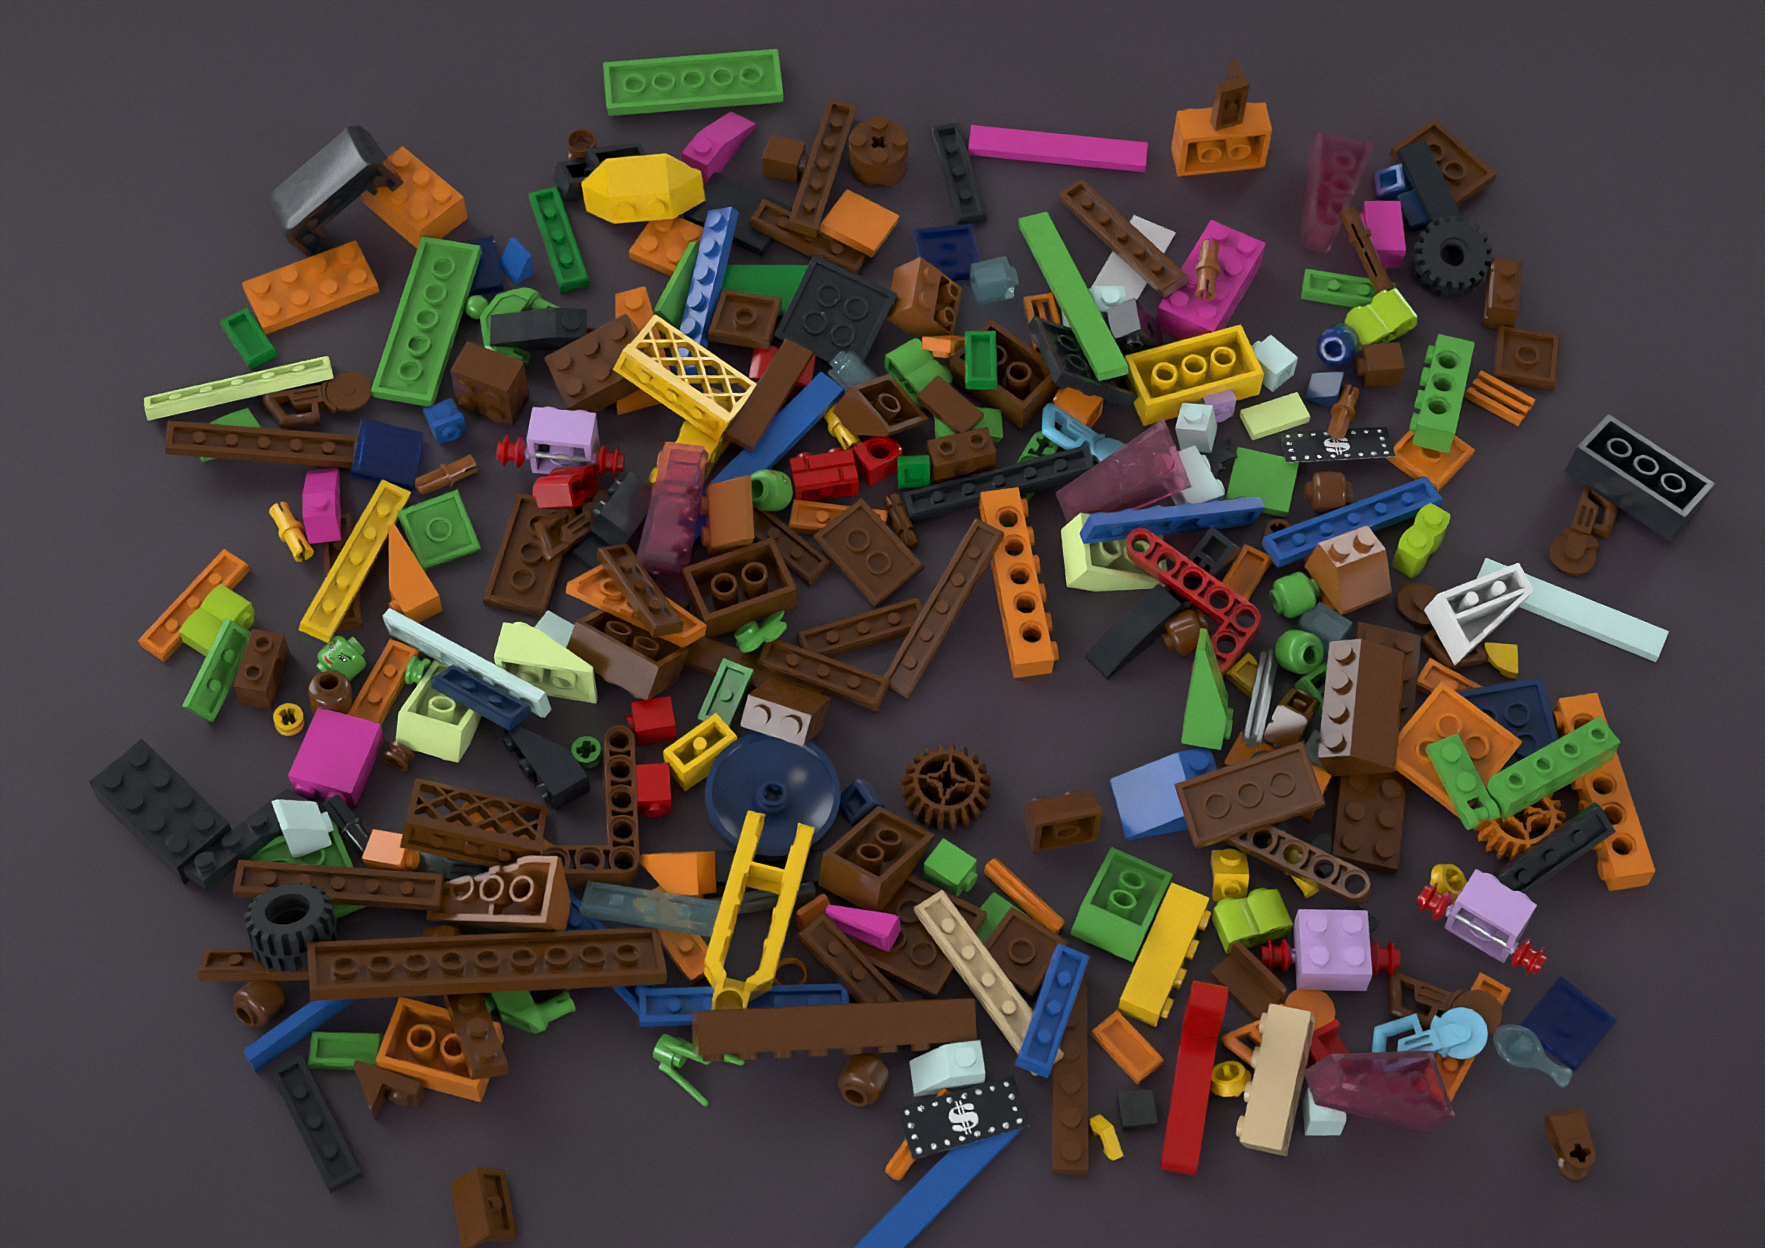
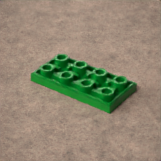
M727 265L721 292L722 290L782 298V309L778 321H781L809 265Z

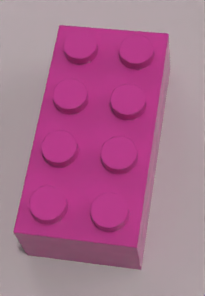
M1210 220L1181 268L1188 275L1189 283L1165 299L1163 298L1158 307L1156 322L1160 325L1161 331L1180 340H1185L1224 329L1262 265L1266 243ZM1207 239H1210L1209 250L1212 249L1213 240L1220 244L1217 263L1220 266V274L1216 278V297L1211 301H1205L1206 291L1203 292V300H1199L1196 297L1198 277L1195 271L1196 265L1200 260V243Z

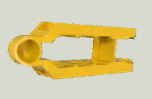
M748 810L704 961V974L714 989L711 1010L747 1008L750 1001L771 990L815 827L798 823L794 844L791 845L785 870L756 863L753 861L762 833L765 814ZM750 887L777 894L779 897L776 908L774 907L771 925L768 937L763 945L759 969L756 971V974L747 978L746 982L726 978L723 966L745 889Z

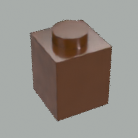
M770 135L762 157L763 176L798 183L801 172H805L809 160V155H805V142Z
M1400 342L1363 345L1360 358H1356L1355 369L1357 376L1362 377L1364 388L1401 385L1405 364Z

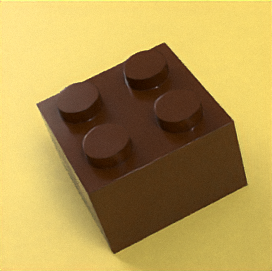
M467 341L450 370L457 405L465 411L477 412L488 416L494 422H504L513 426L530 397L524 362Z

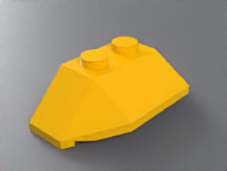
M668 154L605 159L588 178L582 181L586 211L613 224L674 219L705 201L701 171L696 168L692 169L684 162Z

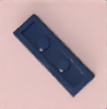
M454 664L432 678L431 688L509 731L530 717L531 707Z

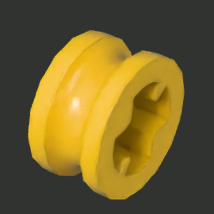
M285 703L280 705L273 714L275 728L281 735L293 736L303 729L304 717L299 706ZM289 714H293L296 722L292 725L291 722H289V725H284L283 717L287 715L289 718Z

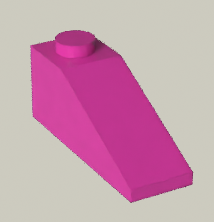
M732 111L696 134L682 152V162L692 169L696 168L701 171L703 185L705 186L714 172L720 173L756 128V123Z
M339 468L307 470L302 496L303 521L309 544L341 541Z

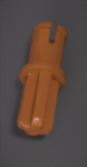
M1351 385L1342 386L1337 403L1331 408L1332 418L1327 433L1331 435L1333 440H1337V438L1343 439L1346 436L1350 421L1355 418L1356 412L1354 408L1360 396V391L1355 386L1351 395L1348 394Z
M471 454L447 465L441 463L439 465L440 468L415 479L416 489L420 495H426L446 485L452 487L454 482L478 473V468L474 467L477 464Z

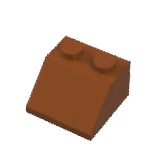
M741 476L708 485L705 495L700 496V514L706 515V526H702L701 542L702 546H707L708 556H719L752 544L754 540L751 476Z
M1368 525L1319 542L1305 564V568L1340 615L1390 597L1392 594L1386 549Z

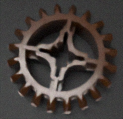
M939 743L936 746V752L926 747L924 749V757L915 754L913 764L908 763L905 767L906 775L902 776L901 785L904 787L901 795L903 799H906L905 807L907 811L914 810L913 817L915 821L925 817L924 825L926 828L934 822L937 823L939 832L943 829L944 824L949 825L950 829L954 832L958 822L967 828L970 821L969 818L977 821L980 818V811L987 809V800L991 798V789L989 787L991 785V777L986 775V765L979 764L978 755L975 754L968 757V749L966 747L957 752L954 743L950 745L949 750H943V746ZM942 769L941 771H939V772H937V773H931V772H933V771ZM955 771L960 772L967 778L958 776ZM949 778L950 789H947L946 796H943V786H946V780ZM923 793H926V796L934 798L938 802V804L927 799ZM956 801H963V802H961V803H959V804L951 805L952 803H954V802H956Z

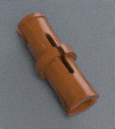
M1210 239L1200 243V260L1196 265L1195 271L1198 277L1196 297L1199 300H1203V292L1206 291L1205 301H1211L1216 297V278L1220 274V266L1217 264L1220 244L1213 240L1212 249L1209 250Z

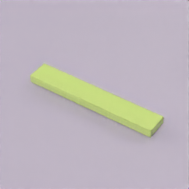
M324 356L144 398L147 420L333 379L329 356Z

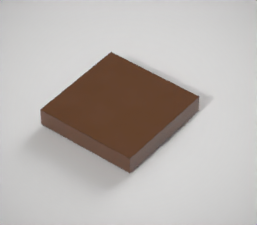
M722 290L708 332V341L769 350L782 309V298Z
M1499 325L1496 335L1492 376L1508 384L1553 391L1556 385L1560 334Z
M1011 906L984 946L1016 990L1032 1000L1043 984L1055 947L1058 943L1069 947V942Z

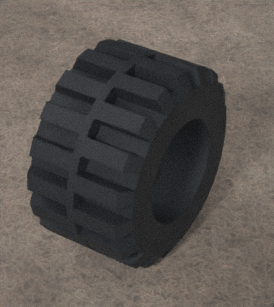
M294 882V884L290 885L287 883L280 884V887L277 888L271 887L266 890L265 894H259L254 898L255 902L249 904L247 913L244 916L255 960L258 963H262V966L268 970L274 968L275 972L282 973L284 970H289V973L297 972L298 969L302 968L304 970L308 969L307 942L339 941V931L331 898L329 895H326L324 889H316V885L311 883L303 885L302 882Z

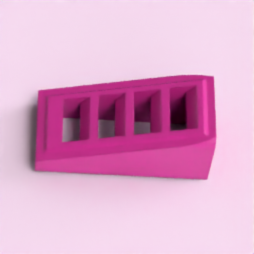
M828 905L825 910L826 915L844 934L886 952H890L901 930L900 917L893 914Z

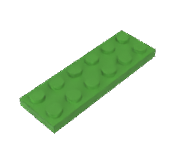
M778 49L603 62L607 116L783 102Z
M421 236L371 389L374 398L427 407L434 405L482 254L479 245Z

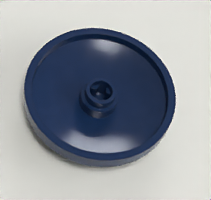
M760 732L739 738L719 754L709 771L705 790L706 809L710 822L722 840L735 850H737L748 810L765 814L764 825L754 858L767 861L788 859L791 845L794 844L798 823L815 827L810 850L820 844L831 831L836 821L841 796L839 779L833 764L826 754L814 743L809 741L804 746H800Z

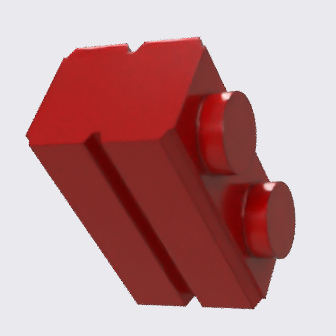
M833 448L827 453L817 455L805 452L798 454L795 458H790V477L796 500L818 501L858 495L859 481L852 449Z

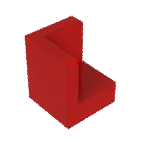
M1337 1019L1313 1032L1307 1066L1316 1079L1350 1061L1351 1055L1337 1035L1341 1026Z

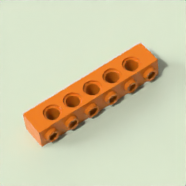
M1019 487L981 492L979 503L981 520L1003 531L1005 535L991 558L990 564L1013 678L1052 673L1054 661L1059 659L1056 641H1050L1049 632L1052 631V619L1050 612H1044L1043 603L1046 602V590L1044 583H1038L1037 574H1040L1038 555H1033L1031 546L1034 545V533L1032 526H1026L1025 518L1028 517L1026 498L1021 499ZM1011 522L1014 526L1004 527L1000 523ZM1015 550L1020 554L1017 556L1009 555L1007 551ZM1023 579L1026 583L1016 584L1012 580ZM1021 607H1027L1031 609L1032 612L1022 613L1018 609ZM1027 636H1033L1037 638L1038 641L1032 643L1026 641L1024 638Z
M1598 693L1559 698L1552 712L1556 731H1558L1560 738L1599 716L1607 724ZM1616 751L1611 761L1570 783L1572 789L1577 790L1580 799L1578 803L1579 813L1596 802L1600 805L1607 818L1615 823L1612 826L1616 832L1592 848V850H1596L1599 859L1597 864L1601 880L1606 881L1608 891L1646 886L1655 873L1650 852ZM1594 788L1603 790L1605 795L1597 793ZM1613 848L1621 849L1625 855L1616 853Z

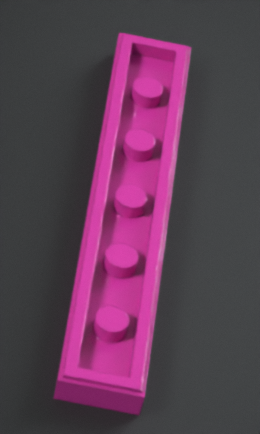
M971 125L968 154L1145 173L1148 143Z

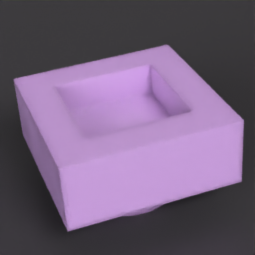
M1231 389L1203 397L1201 404L1213 405L1216 422H1223L1233 416L1236 397Z

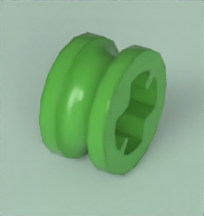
M413 655L406 669L405 683L411 685L413 682H416L418 685L431 666V660L425 658L423 661H420L418 656Z
M584 736L578 738L572 744L571 753L583 770L594 769L600 764L602 753L597 739ZM585 748H591L589 758H583L582 756Z

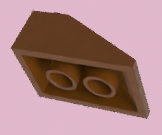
M877 806L823 853L818 885L861 907L863 910L879 912L895 897L934 841L935 835Z

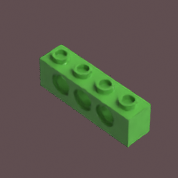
M1438 334L1435 346H1428L1424 363H1428L1430 366L1429 368H1423L1419 384L1425 386L1424 391L1418 390L1414 408H1418L1420 411L1419 413L1413 412L1409 431L1415 432L1412 445L1449 453L1456 432L1475 342Z
M1601 716L1491 776L1486 790L1491 799L1495 801L1500 817L1504 821L1611 761L1620 741Z

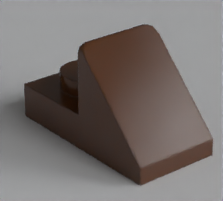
M356 1059L353 1066L374 1120L377 1119L387 1096H389L392 1102L400 1106L407 1107L409 1104L420 1107L425 1097L421 1082Z

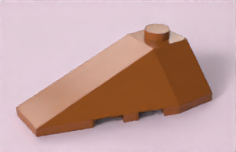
M525 856L517 859L516 863L504 867L497 865L489 868L488 872L473 877L466 875L445 882L440 911L427 910L426 920L522 933L566 931L571 900L562 860L558 856Z

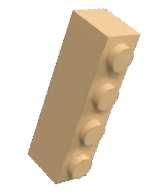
M1269 1004L1268 1013L1263 1012L1259 1025V1033L1263 1034L1260 1047H1255L1252 1056V1067L1255 1068L1253 1081L1247 1082L1244 1092V1101L1248 1102L1245 1116L1241 1115L1239 1117L1236 1135L1240 1137L1239 1142L1245 1148L1287 1156L1316 1018L1311 1011Z

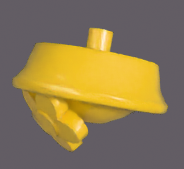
M1438 864L1431 871V882H1429L1431 887L1438 883L1437 891L1443 895L1451 891V903H1455L1467 884L1463 872L1453 864Z
M1226 1061L1220 1063L1213 1068L1210 1090L1218 1096L1238 1097L1245 1091L1247 1082L1251 1081V1074L1239 1062Z

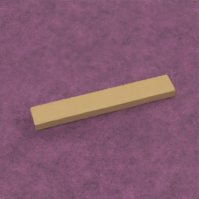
M941 890L915 906L914 913L1018 1054L1033 1011L945 892ZM1060 1048L1054 1063L1063 1058L1064 1053Z

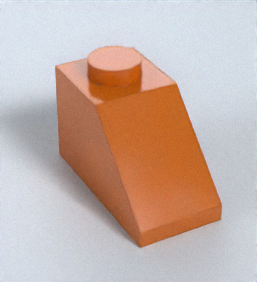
M715 851L659 852L639 855V862L669 895H683V901L688 902L703 901V894L717 892Z

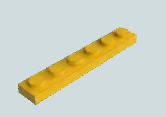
M382 479L299 625L300 631L324 642H330L389 537L388 526L396 525L399 519L397 511L405 509L410 500L411 492Z

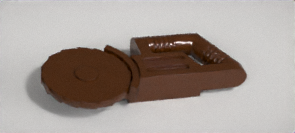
M346 371L334 376L329 382L324 380L322 385L267 393L262 396L264 406L283 429L321 423V410H329L335 415L339 410L347 412L358 410L371 399L372 385L364 374L356 371ZM289 402L297 414L287 415L279 404Z
M1584 484L1571 527L1563 528L1562 535L1554 539L1549 547V558L1552 565L1566 575L1578 576L1592 570L1596 563V550L1600 546L1592 535L1604 539L1611 537L1619 507ZM1588 495L1605 508L1601 525L1594 523L1599 507L1587 498Z
M609 489L598 490L594 497L587 498L580 505L579 515L571 507L557 508L534 524L542 555L548 563L586 539L593 532L589 529V526L595 520L591 513L601 499L606 502L609 501L611 497L606 494ZM566 519L568 522L561 527L559 532L562 544L554 548L549 529Z
M1421 582L1409 583L1402 587L1396 599L1399 612L1404 618L1415 623L1414 628H1430L1431 631L1421 638V642L1444 666L1454 669L1481 665L1488 660L1486 652L1477 645L1457 665H1454L1446 649L1437 640L1439 636L1424 611L1435 596L1439 594L1438 590L1429 584Z
M1395 971L1393 975L1389 976L1390 1016L1400 1019L1416 1013L1421 1028L1430 1030L1431 1022L1435 1015L1439 1017L1450 1009L1464 1007L1472 1009L1482 1016L1487 1025L1488 1036L1494 1034L1501 1026L1503 1018L1501 1004L1495 996L1487 991L1476 989L1462 993L1461 989L1453 994ZM1402 985L1415 990L1416 1007L1428 1011V1015L1418 1013L1403 1006Z

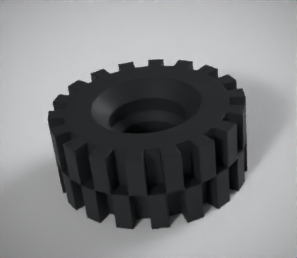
M1450 216L1448 221L1441 217L1437 219L1435 224L1431 222L1426 226L1412 252L1414 254L1411 257V264H1415L1413 269L1414 276H1421L1419 283L1422 287L1428 283L1430 285L1428 291L1432 294L1437 289L1441 291L1440 297L1447 298L1449 293H1453V298L1460 297L1463 291L1465 294L1470 293L1474 287L1481 283L1490 268L1489 265L1492 262L1493 255H1489L1492 251L1491 243L1486 244L1488 235L1486 232L1478 233L1481 226L1476 222L1471 227L1467 225L1470 219L1463 217L1461 222H1457V216ZM1446 246H1455L1462 251L1464 260L1458 266L1448 265L1441 258V250Z

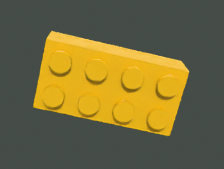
M1241 324L1124 357L1128 364V374L1126 375L1138 396L1133 404L1143 426L1178 417L1182 403L1201 404L1203 397L1231 389L1236 397V401L1259 395L1264 376Z

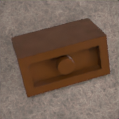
M1236 59L1229 61L1226 81L1216 84L1210 120L1214 131L1243 123L1249 83Z
M1240 941L1232 945L1230 955L1211 970L1209 977L1217 985L1229 987L1228 996L1254 1022L1261 1019L1263 1012L1268 1013L1269 1004H1282L1287 990L1286 986Z
M476 1167L451 1183L461 1248H475L485 1241L508 1243L517 1238L504 1169Z

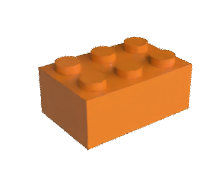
M1265 102L1246 103L1242 124L1214 131L1210 123L1212 108L1177 111L1171 147L1177 176L1265 168L1272 135V127Z
M403 146L390 155L388 160L404 183L393 192L385 186L376 188L378 193L375 196L367 190L361 194L362 202L417 249L421 236L442 239L468 219L464 196Z
M399 997L375 1060L377 1066L419 1081L425 1088L482 1102L490 1078L471 1079L448 1010ZM493 1021L495 1030L497 1032L499 1041L502 1046L504 1037L500 1023Z

